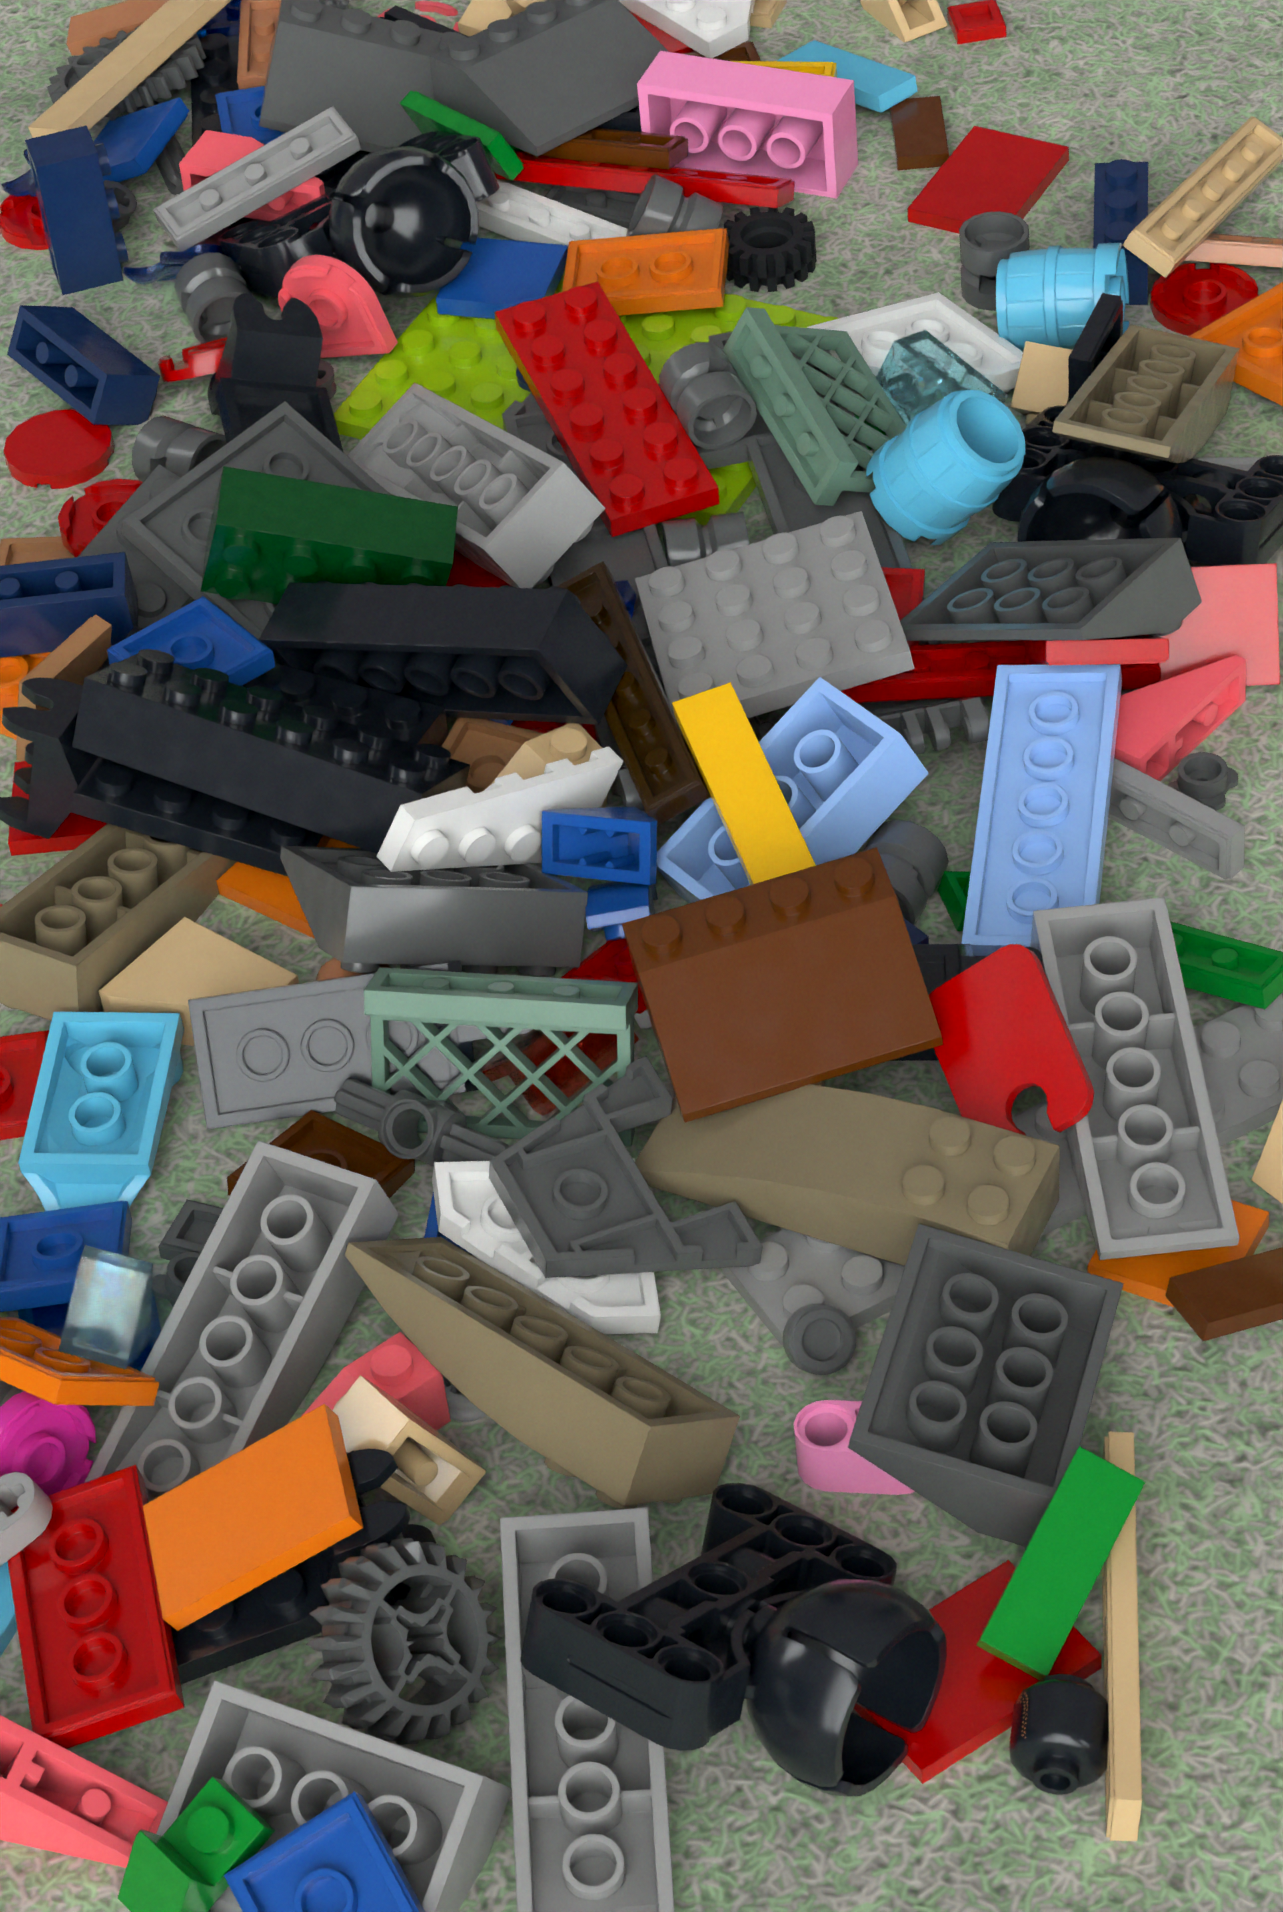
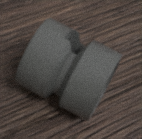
M654 174L645 185L634 207L626 236L717 229L723 213V205L696 192L689 197H685L681 185Z
M1000 211L985 212L972 216L959 229L962 297L968 304L978 309L996 311V275L1000 259H1009L1010 254L1014 252L1030 250L1028 224L1022 218L1012 213Z
M204 253L193 257L185 263L176 276L175 291L184 313L187 315L189 324L198 341L205 343L227 337L231 327V311L235 299L243 293H250L252 295L250 289L246 286V281L239 266L230 257L221 253Z
M696 342L682 347L665 362L659 376L660 388L695 445L704 449H720L734 444L746 435L753 426L757 415L756 403L721 347L711 342Z
M162 415L152 418L140 430L132 449V466L135 476L144 482L160 464L181 478L226 445L225 435L195 427Z
M743 511L711 515L707 525L702 526L695 518L662 522L665 557L668 566L675 567L708 557L720 550H732L749 544Z
M905 820L884 822L873 833L863 851L877 847L896 894L902 915L915 926L926 907L928 898L935 892L944 871L947 869L949 863L947 852L938 837L921 825Z

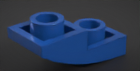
M614 881L592 885L588 888L586 906L588 930L593 932L604 930L606 941L625 939L623 923L655 914L653 900H658L655 884L643 885Z

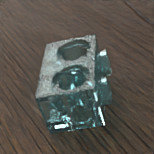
M927 330L895 340L876 376L877 381L905 426L908 425L915 415L955 391L980 390L996 397L1003 404L1008 396Z

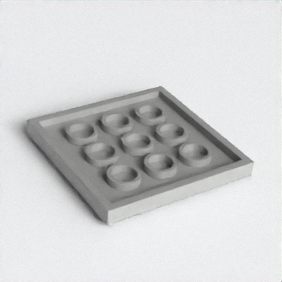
M862 511L846 516H834L816 525L789 533H777L759 542L732 550H720L702 559L675 567H663L651 574L635 578L667 699L672 710V702L731 682L747 718L794 705L819 677L839 691L915 669L910 648Z

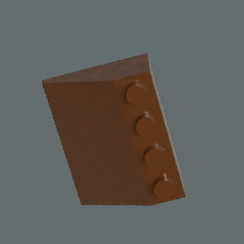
M877 847L622 924L634 975L684 1123L943 1045L942 1035L905 921Z

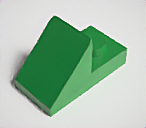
M212 1776L163 1836L142 1829L136 1834L117 1898L131 1912H208L229 1887L224 1875L256 1855L275 1830L225 1781Z

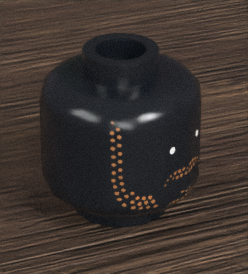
M1055 1674L1046 1676L1021 1692L1014 1704L1009 1742L1010 1761L1019 1774L1033 1782L1041 1791L1055 1795L1072 1793L1079 1787L1094 1783L1102 1776L1107 1768L1108 1703L1089 1682L1073 1675Z

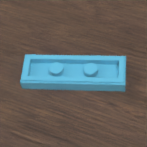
M816 40L777 60L836 63L837 78L854 80L855 104L879 113L888 110L918 92L915 75Z

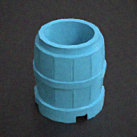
M1099 243L1097 249L1063 248L1060 245L1049 246L1048 249L1014 252L1010 254L1009 259H1000L996 275V314L999 337L1004 338L1022 352L1026 341L1073 350L1102 293L1121 296L1124 320L1125 304H1129V283L1125 250L1121 249L1122 243ZM1123 321L1124 333L1129 327V321Z
M961 390L948 394L931 407L915 415L901 434L885 442L873 453L866 467V477L873 472V481L876 488L870 493V497L874 507L885 522L904 538L915 542L922 536L927 539H935L931 545H941L960 532L967 525L971 516L994 503L1000 492L1019 473L1025 455V437L1021 426L1009 408L990 394L980 390Z

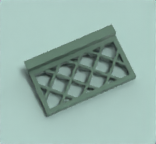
M746 307L726 342L723 352L756 403V408L814 505L834 506L842 491L872 492L876 488L873 481V472L866 477V471L854 470L857 465L866 469L873 452L856 443L853 439L855 438L877 451L885 442L901 434L906 429V426L847 331L774 325L765 309ZM823 350H834L840 360ZM792 353L799 356L801 360L795 358ZM809 362L810 364L814 365L815 367L834 377L836 380L834 381L830 379L829 377L810 367L806 363ZM841 382L862 394L864 398L840 385ZM815 390L824 395L825 397L822 398L819 395H817ZM832 400L837 404L841 405L842 407L846 408L847 410L853 412L854 414L859 416V419L855 418L854 416L850 415L849 413L845 412L844 410L840 409L839 407L835 406L829 401ZM866 420L867 422L886 432L888 437L880 433L879 431L875 430L874 428L870 427L869 425L865 424L864 421ZM838 428L844 431L845 433L849 434L848 437L841 434Z
M380 967L364 989V1015H370L372 1087L390 1094V1088L401 1077L405 1076L427 1099L444 1100L455 1106L448 1097L469 1079L494 1106L482 1117L465 1116L467 1127L490 1137L522 1139L546 1122L529 1120L512 1103L532 1084L559 1109L549 1119L554 1116L556 1119L561 1120L577 1109V1106L584 1101V1095L601 1083L606 1087L612 1085L613 1082L609 1077L617 1070L618 1080L625 1076L626 1066L634 1061V1015L638 1009V983ZM388 1020L411 1022L428 1041L408 1059L389 1040ZM433 1023L446 1025L439 1030ZM458 1025L476 1026L493 1043L473 1063L446 1037ZM498 1027L510 1029L504 1034ZM523 1029L541 1030L558 1047L538 1066L511 1041ZM562 1031H570L575 1033L570 1038H568ZM589 1033L617 1034V1058L602 1071L576 1046ZM434 1047L462 1072L442 1091L415 1066ZM499 1051L526 1076L506 1095L479 1070ZM564 1055L591 1080L571 1099L544 1074ZM389 1061L397 1068L391 1075ZM502 1112L507 1118L495 1117ZM422 1115L417 1125V1132L428 1133L427 1121ZM635 1127L617 1133L625 1146H632Z

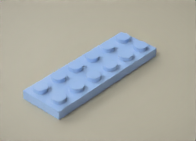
M1120 664L997 665L961 944H971L974 956H989L1001 947L1009 944H1020L1024 947H1030L1033 911L1100 903L1122 689Z

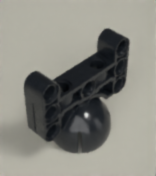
M431 131L413 137L398 147H389L368 154L349 169L336 189L270 222L253 220L233 227L220 235L218 240L224 254L239 266L246 281V286L252 292L278 298V292L282 289L283 278L297 260L309 255H325L338 259L355 269L369 283L374 292H379L384 296L393 298L422 297L444 288L454 281L466 267L473 252L447 246L444 244V241L449 238L475 245L479 232V216L476 202L491 196L499 190L500 186L479 137ZM314 223L318 224L314 230L308 232L310 226Z
M1066 405L1053 406L1043 410L1022 430L1025 437V455L1022 467L1016 477L1000 492L997 500L992 504V510L999 518L1019 522L1017 529L1018 542L1181 538L1187 558L1190 561L1211 566L1267 563L1283 545V455L1262 457L1248 471L1193 458L1183 463L1169 462L1061 437L1053 433L1052 430L1054 420ZM1196 494L1204 497L1209 502L1211 508L1204 506Z
M726 1483L713 1490L701 1556L617 1602L588 1585L575 1580L563 1578L547 1579L536 1584L532 1590L520 1661L523 1667L534 1676L648 1740L668 1749L686 1751L704 1747L712 1736L740 1720L743 1702L746 1699L747 1710L754 1730L761 1744L779 1767L810 1788L829 1795L851 1797L862 1796L874 1790L893 1773L908 1753V1745L902 1738L854 1714L852 1711L855 1704L910 1733L920 1731L930 1716L940 1690L945 1671L947 1645L945 1633L930 1611L901 1589L893 1587L897 1563L886 1552L762 1488L744 1483Z

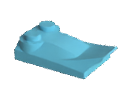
M53 1012L18 1162L21 1173L37 1193L45 1211L117 1201H128L130 1208L137 1194L152 1174L171 1089L179 1081L183 1073V1060L180 1048L184 1027L180 1013Z

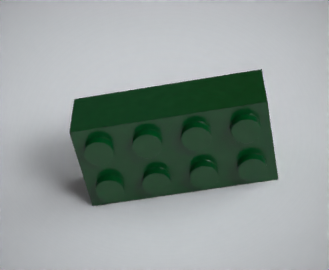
M223 466L207 536L201 592L218 594L231 600L248 599L278 605L289 582L317 583L318 581H327L335 584L372 582L378 585L417 583L423 586H446L453 566L458 506Z

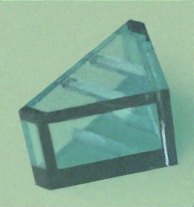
M85 1245L80 1258L58 1351L127 1369L146 1349L151 1335L153 1263Z

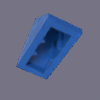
M636 807L548 809L542 811V873L643 885L656 884L657 820L651 816H648Z

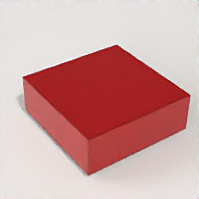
M996 0L947 7V19L957 44L1006 37V24Z

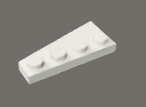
M605 747L592 751L589 762L573 765L567 758L546 764L544 774L525 780L517 773H512L496 778L495 783L479 793L474 794L466 786L402 804L396 813L377 857L390 872L542 863V811L548 809L601 808L623 760L610 747Z

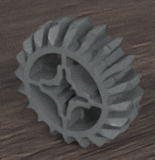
M412 1538L393 1539L389 1544H370L366 1548L361 1549L360 1556L349 1557L344 1562L338 1563L341 1578L330 1579L327 1583L320 1585L330 1604L329 1606H319L316 1610L309 1613L323 1626L322 1635L313 1638L306 1645L316 1651H322L323 1663L311 1676L318 1678L320 1681L331 1682L332 1685L323 1703L331 1705L333 1708H344L342 1724L349 1725L352 1729H364L365 1734L384 1741H396L398 1745L418 1744L419 1740L439 1739L450 1733V1725H461L464 1721L472 1719L469 1703H478L480 1700L489 1697L480 1681V1677L490 1675L499 1669L487 1658L488 1646H492L502 1637L487 1631L486 1619L497 1607L487 1602L479 1603L477 1598L485 1580L478 1579L475 1576H465L467 1559L459 1558L456 1555L446 1556L444 1546L433 1542L419 1543V1541H413ZM400 1582L411 1587L407 1597L403 1600H397L394 1606H390L383 1600L386 1594ZM417 1676L426 1681L420 1691L406 1701L398 1696L404 1684L413 1683Z

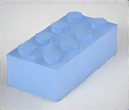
M821 677L811 685L759 741L816 865L855 854L929 774L898 731ZM711 797L706 799L657 851V870L677 894L688 903L750 885Z

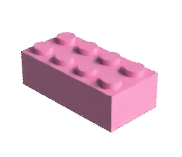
M660 51L637 83L641 132L685 136L688 139V157L674 167L788 178L795 181L794 192L837 199L858 166L854 80Z

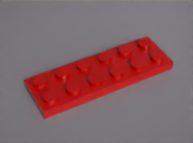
M598 281L573 287L569 290L533 301L522 302L516 306L494 312L496 329L576 474L580 481L605 507L600 517L611 537L720 504L718 485Z

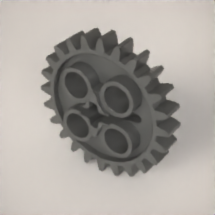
M121 30L117 33L116 38L111 40L103 37L99 41L100 45L96 47L85 46L82 48L83 54L67 58L69 65L57 67L58 75L50 77L51 85L47 86L53 104L134 31L126 34L125 31ZM197 33L105 117H109L113 121L126 111L129 114L136 112L137 108L143 105L145 107L154 106V100L158 98H171L170 91L173 89L187 87L185 80L196 78L198 76L196 70L205 66L203 59L206 58Z

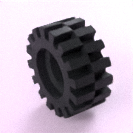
M759 207L750 208L749 216H746L741 211L734 215L735 222L727 220L723 224L724 229L727 228L729 239L726 279L728 281L734 279L735 286L743 288L749 283L750 291L759 292L761 286H768V292L777 291V285L783 284L786 289L795 286L794 279L804 282L808 279V272H814L816 268L815 262H817L814 225L812 221H807V216L802 212L795 216L794 209L788 207L782 213L778 212L777 208L768 207V212H760Z

